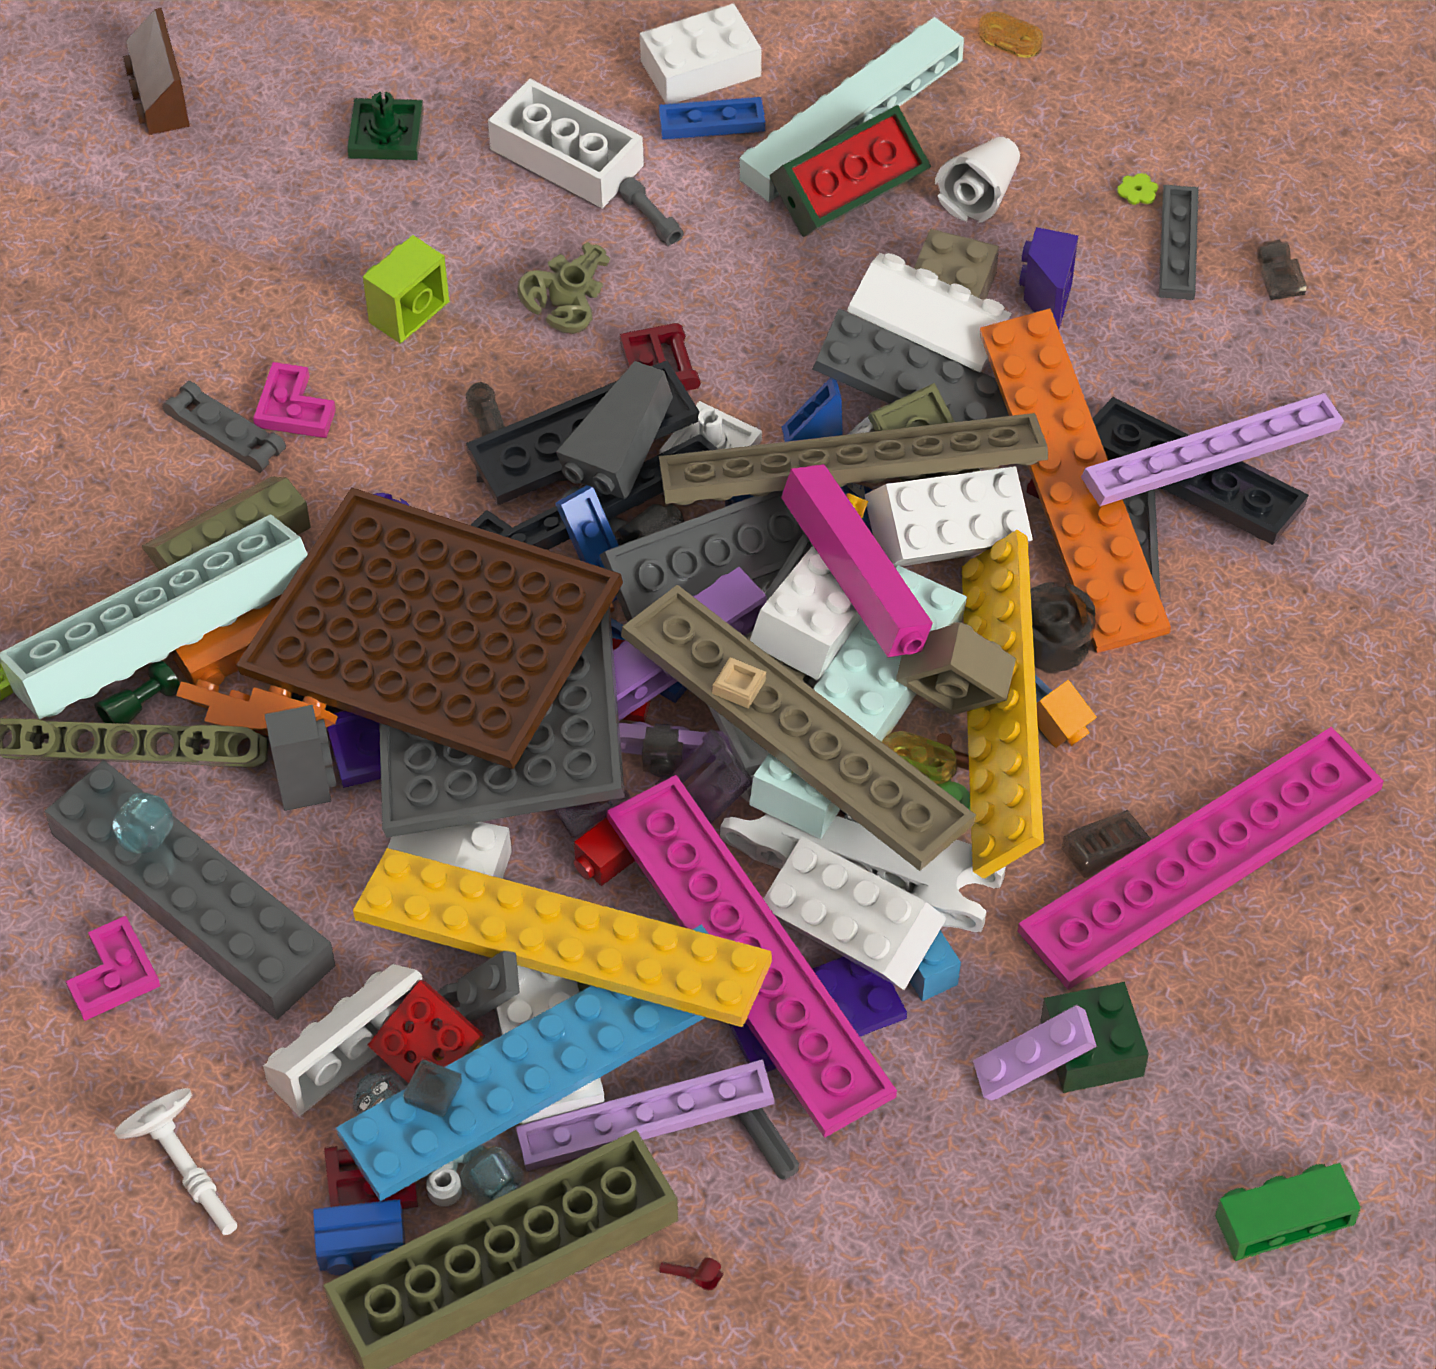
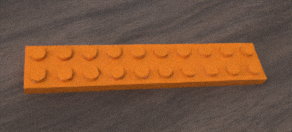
M1051 308L980 327V337L1009 416L1035 413L1047 443L1048 460L1037 461L1033 465H1028L1096 653L1170 634L1171 625L1123 499L1099 506L1081 478L1085 468L1106 462L1108 459Z

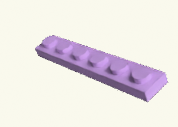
M759 1060L520 1125L516 1129L526 1169L531 1171L582 1157L634 1130H637L642 1140L775 1103L764 1062Z

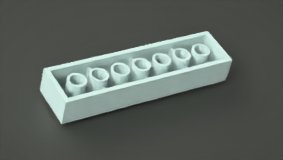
M270 514L0 652V663L13 692L38 719L41 720L44 717L58 715L67 705L79 699H86L96 695L100 688L114 681L129 678L134 674L135 670L142 666L165 659L169 652L185 644L190 645L198 642L203 638L204 634L219 626L231 625L237 620V617L252 609H260L267 606L271 599L283 594L307 557L302 539Z
M899 565L896 567L898 573L933 622L930 631L950 626L953 623H962L967 596ZM862 618L813 688L882 743L886 741L917 694L896 681L902 655L887 657ZM770 753L753 776L750 806L819 839L822 838L840 811L839 807Z

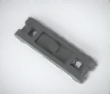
M187 381L179 389L180 394L176 397H170L162 404V408L167 415L259 473L269 465L268 460L273 455L278 456L286 449V444L279 435L274 432L268 433L202 392L199 386L192 381ZM190 403L196 405L192 411L186 409ZM257 444L261 446L259 449H253Z

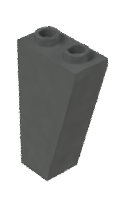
M634 361L556 451L562 466V472L568 480L576 484L582 483L591 486L605 495L611 494L622 499L627 498L673 398L663 370Z

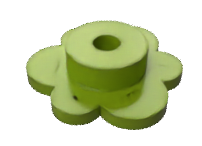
M1138 173L1134 177L1125 176L1122 184L1118 186L1117 193L1122 198H1128V202L1132 205H1136L1139 202L1150 204L1155 200L1158 185L1155 182H1150L1151 179L1147 174Z

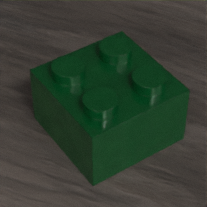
M1125 982L1044 998L1041 1024L1077 1005L1086 1011L1097 1046L1056 1068L1063 1093L1144 1077L1149 1053Z

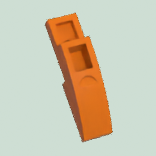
M198 679L196 685L181 681L176 694L177 697L193 705L208 709L204 721L211 725L247 727L264 737H269L265 714L313 705L316 720L324 719L326 727L334 725L338 716L325 710L327 704L321 703L310 696H305L303 701L292 699V692L270 685L268 691L254 687L251 696L231 689L228 696L218 693L219 686Z

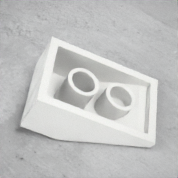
M485 822L391 837L388 845L390 849L503 879L512 852L509 828Z

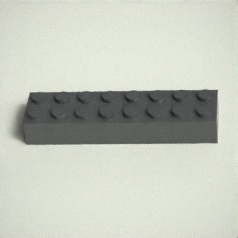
M105 760L101 761L44 811L51 834L276 1020L336 966L330 941ZM123 805L121 814H124V820L130 827L126 831L121 830L118 825L120 816L118 811ZM115 816H116V820H115V821H116V826H117L116 829L113 828V821H114Z

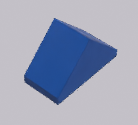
M832 377L829 378L782 426L785 442L843 435L842 398L837 380Z

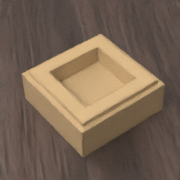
M730 657L713 684L712 694L749 709L766 680V671Z

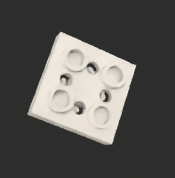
M699 401L696 404L700 411L698 422L675 431L659 451L661 454L699 434L718 449L759 445L762 441V431Z

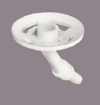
M183 1088L171 1092L151 1102L124 1120L114 1131L118 1139L134 1138L150 1133L153 1140L159 1139L183 1176L182 1183L193 1200L204 1206L223 1235H228L235 1231L237 1223L215 1193L216 1185L203 1168L196 1166L173 1131L176 1126L172 1119L182 1111L192 1096L190 1089Z

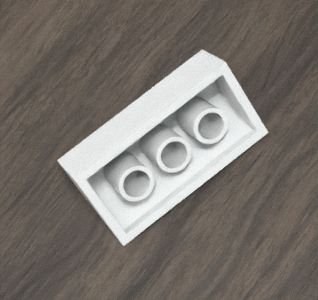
M879 253L871 262L847 309L848 312L978 372H981L989 361L980 337V327L1009 320L1012 314L1004 310V306L997 301L977 298L971 295V291L968 288L959 284L949 285L938 280V276L935 273L926 269L916 270L905 265V261L899 256L889 253L885 255Z
M392 964L383 972L373 974L358 992L351 997L341 999L334 1006L331 1013L321 1021L309 1024L302 1031L298 1039L286 1048H279L269 1057L267 1063L263 1065L268 1085L300 1117L377 1056L367 1044L419 981H423L422 975L415 969ZM408 1021V1022L406 1023V1025H405L406 1031L408 1030V1025H409L410 1023H413L412 1021Z

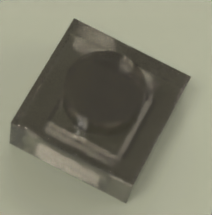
M422 1059L403 1093L404 1102L444 1118L462 1084V1075Z

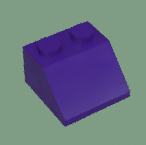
M1036 227L1032 241L1026 240L1024 244L1021 262H1026L1027 265L1023 264L1019 286L1025 287L1023 300L1034 313L1051 308L1057 327L1060 330L1073 283L1079 235Z

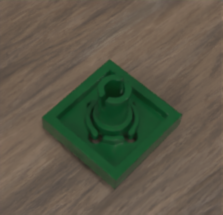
M382 92L375 93L372 98H354L347 146L348 158L418 160L424 113L423 100L393 99V96L388 92H385V99H382Z

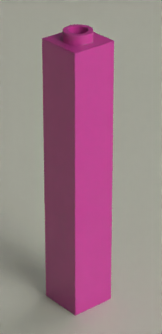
M825 464L792 468L781 498L886 656L894 657L922 652L933 622Z

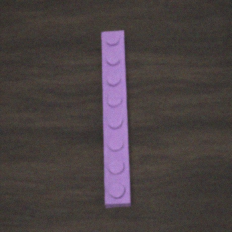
M1323 393L1087 467L1081 478L1099 506H1103L1337 431L1344 423V420L1327 395Z

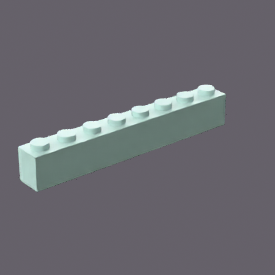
M935 17L923 26H918L909 36L900 42L894 43L887 52L876 60L868 62L862 70L852 77L846 78L840 86L827 95L821 96L815 104L804 112L796 114L786 125L779 130L771 132L765 140L754 148L746 150L740 157V181L768 202L772 201L779 193L769 176L783 164L896 105H899V107L962 61L964 37Z

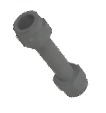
M630 177L621 183L619 193L623 196L625 202L629 206L635 204L656 227V236L662 242L670 246L682 239L684 232L680 228L679 223L673 217L666 218L646 196V188L640 181Z

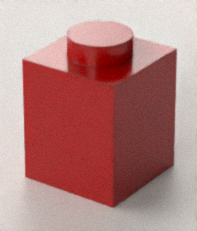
M607 817L574 841L575 868L586 880L593 878L600 886H603L635 861L607 820Z

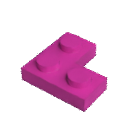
M273 362L253 420L254 424L262 429L327 438L336 411L334 400L303 396L310 377L308 367Z
M126 915L88 932L102 965L66 981L68 990L84 1021L161 986L159 978Z

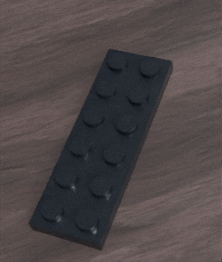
M668 360L651 366L665 372L673 396L654 440L697 423L700 413ZM617 381L466 443L467 453L497 505L565 478L556 451Z
M1112 397L1092 418L1108 461L1189 436V434L1115 397ZM1243 461L1159 487L1272 545L1302 511L1309 497L1308 494Z

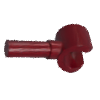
M705 1257L697 1269L661 1262L659 1268L660 1273L685 1277L705 1290H713L724 1275L720 1271L721 1264L709 1257Z

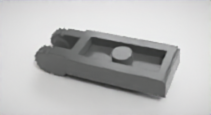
M509 951L498 953L459 978L457 983L446 984L438 990V993L449 1003L459 1001L460 1007L455 1009L467 1020H477L520 993L516 953Z

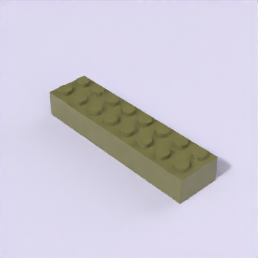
M634 1130L324 1284L328 1306L360 1368L387 1369L677 1222L678 1198L638 1131Z

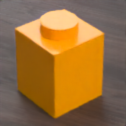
M1069 680L1036 703L1038 727L1055 748L1065 741L1070 746H1073L1090 733L1086 726L1097 718Z

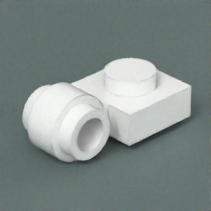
M469 1152L433 1171L428 1176L426 1182L427 1192L434 1204L450 1206L459 1200L462 1194V1185L456 1170L458 1163H466Z

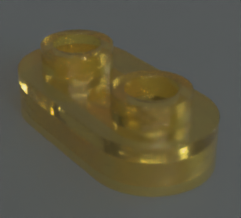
M996 11L984 14L979 20L978 35L983 42L1023 58L1036 56L1042 50L1043 33L1035 25Z
M907 731L893 732L882 741V743L936 784L951 780L957 772L956 754L947 745Z

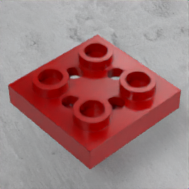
M419 981L367 1046L411 1086L473 1052L485 1035L426 981ZM437 1018L441 1019V1021L437 1022V1025L434 1024ZM408 1021H412L413 1023H410V1024L408 1025V1030L406 1031V1029H405L406 1023H407ZM407 1054L410 1055V1059H411V1060H415V1061L412 1062V1063L409 1062L408 1059H407ZM439 1055V1057H440V1058H443V1059L439 1061V1060L436 1058V1056Z

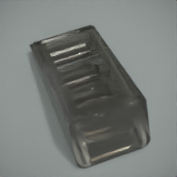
M1126 810L1064 835L1062 851L1085 879L1125 857L1150 841L1151 838L1132 814ZM1125 823L1135 837L1129 839L1119 826ZM1112 830L1121 842L1116 844L1107 832ZM1101 837L1108 847L1103 848L1096 838ZM1089 843L1095 852L1090 853L1084 845Z

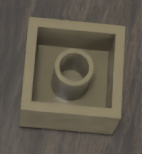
M930 229L914 269L929 270L938 276V280L949 285H962L971 291V295L984 300L988 296L997 273L999 246Z
M961 622L953 623L950 626L930 631L922 652L901 656L896 681L950 715H955L1006 701L1016 658L1004 651L999 644L989 641L976 633L971 626Z

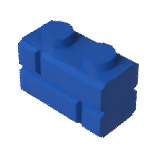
M400 1199L313 1209L315 1250L320 1271H327L332 1275H344L352 1271L354 1267H360L405 1245L404 1219Z

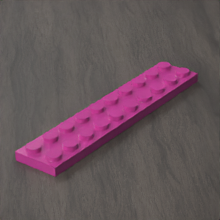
M1330 727L1018 923L1017 932L1069 990L1382 789L1384 781Z
M677 775L607 810V820L680 927L692 930L702 924L710 935L772 952V963L745 1022L824 1138L896 1098L897 1090Z

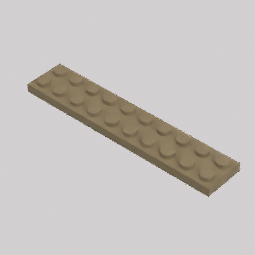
M1035 413L666 455L659 456L665 504L688 505L695 500L713 499L724 501L738 495L765 496L773 491H782L785 488L792 468L825 464L838 485L842 487L851 482L879 483L886 478L894 477L915 479L923 474L938 472L956 474L961 470L972 468L992 470L1000 465L1007 464L1028 466L1035 464L1037 461L1048 460V446Z
M679 585L673 587L622 626L621 637L917 870L921 871L974 825L975 813ZM730 657L766 671V680L749 709L712 694L713 684Z

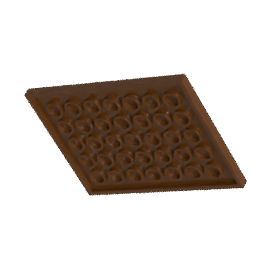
M351 487L236 666L241 675L283 688L304 697L310 696L321 703L514 769L618 593L623 580L620 573Z

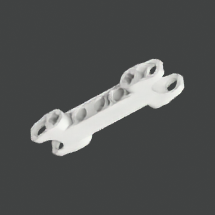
M754 775L745 776L741 784V797L747 802H750ZM767 813L763 817L751 821L737 817L724 818L720 826V838L723 842L739 849L754 860L782 869L800 837L803 836L926 901L947 918L942 927H954L972 932H981L985 924L987 911L978 903L963 897L958 890L964 885L972 883L982 884L991 888H1000L1005 876L1006 867L985 879L973 873L972 845L960 840H955L919 871L862 825L839 816L834 818L821 839Z

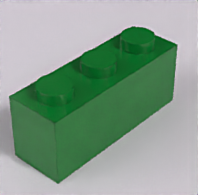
M1341 1163L1327 1167L1325 1164H1316L1297 1176L1287 1179L1285 1176H1276L1257 1188L1247 1191L1245 1188H1236L1227 1192L1219 1199L1215 1217L1234 1261H1238L1353 1226L1357 1221L1361 1206Z

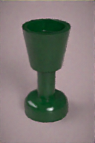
M162 660L151 663L148 668V675L150 677L148 681L133 691L124 689L96 702L94 706L101 720L104 723L129 724L142 711L141 704L156 693L160 692L165 696L177 694L180 683L171 668Z

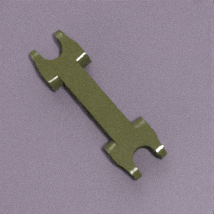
M0 718V756L6 759L98 762L105 760L106 762L206 765L210 767L256 768L268 761L269 740L247 727L60 722L40 719ZM11 731L12 740L7 747H4V736ZM90 731L94 736V745L89 751L81 752L78 748V739L81 734ZM125 733H131L134 738L133 748L129 752L121 754L117 748L118 739ZM170 734L174 740L173 749L166 755H160L157 751V741L161 736ZM249 738L251 742L250 750L244 756H239L237 751L239 743L243 739ZM44 739H49L48 743H44ZM208 741H209V742H210L209 748H208V749L202 748L203 752H201V751H200L201 745H206V744L208 743Z

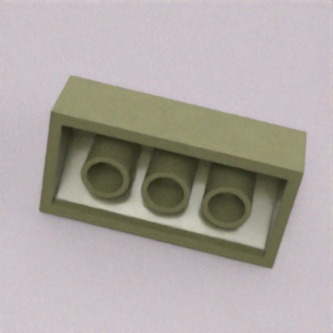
M272 476L143 544L142 548L160 571L270 514L299 535L311 528L307 502L287 477Z

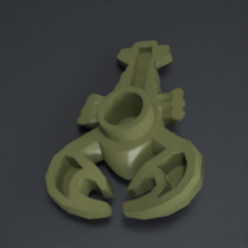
M589 242L583 244L582 250L584 255H580L571 263L562 254L552 258V261H548V266L553 272L540 270L526 272L518 281L517 295L520 302L530 312L539 315L542 311L541 307L545 308L547 301L546 288H548L553 306L560 307L554 309L551 312L552 315L548 314L545 321L551 327L563 333L575 334L584 331L593 319L592 309L585 295L590 298L598 297L603 283L592 278L597 265L607 266L610 257L606 255V250L597 244L592 245ZM534 298H536L539 301L540 306L536 303Z

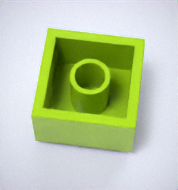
M414 235L410 236L402 244L395 246L388 256L377 265L370 267L363 276L369 323L400 344L450 302L445 256Z

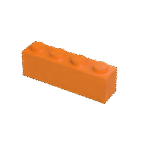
M281 595L271 599L267 606L260 609H252L237 617V620L231 625L219 626L204 634L203 638L198 642L190 645L185 644L173 650V659L189 684L196 685L197 680L200 679L219 686L225 677L237 672V663Z

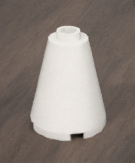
M997 137L945 162L936 175L935 185L938 183L940 193L937 196L948 213L965 222L970 217L979 220L978 223L986 221L996 213L1020 160V152L1015 143L1008 138Z

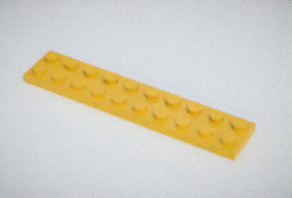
M1017 529L1003 539L998 540L992 548L985 550L962 566L963 595L967 596L963 614L964 623L971 626L976 633L985 639L999 644L1004 651L1016 658L1007 700L967 711L970 810L976 814L974 825L971 827L973 873L983 879L1044 844L1028 536Z
M387 848L353 909L354 918L359 922L490 958L502 951L515 952L517 965L740 1027H743L772 963V952L766 949Z

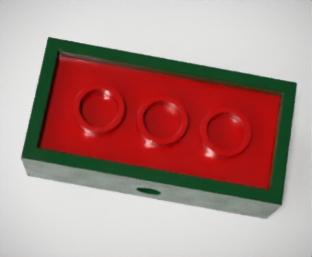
M896 105L783 164L769 176L801 235L805 237L918 177L932 166L899 105Z

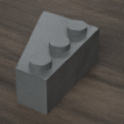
M313 705L265 714L284 811L331 802L329 788L336 787L337 785L324 719L316 720Z

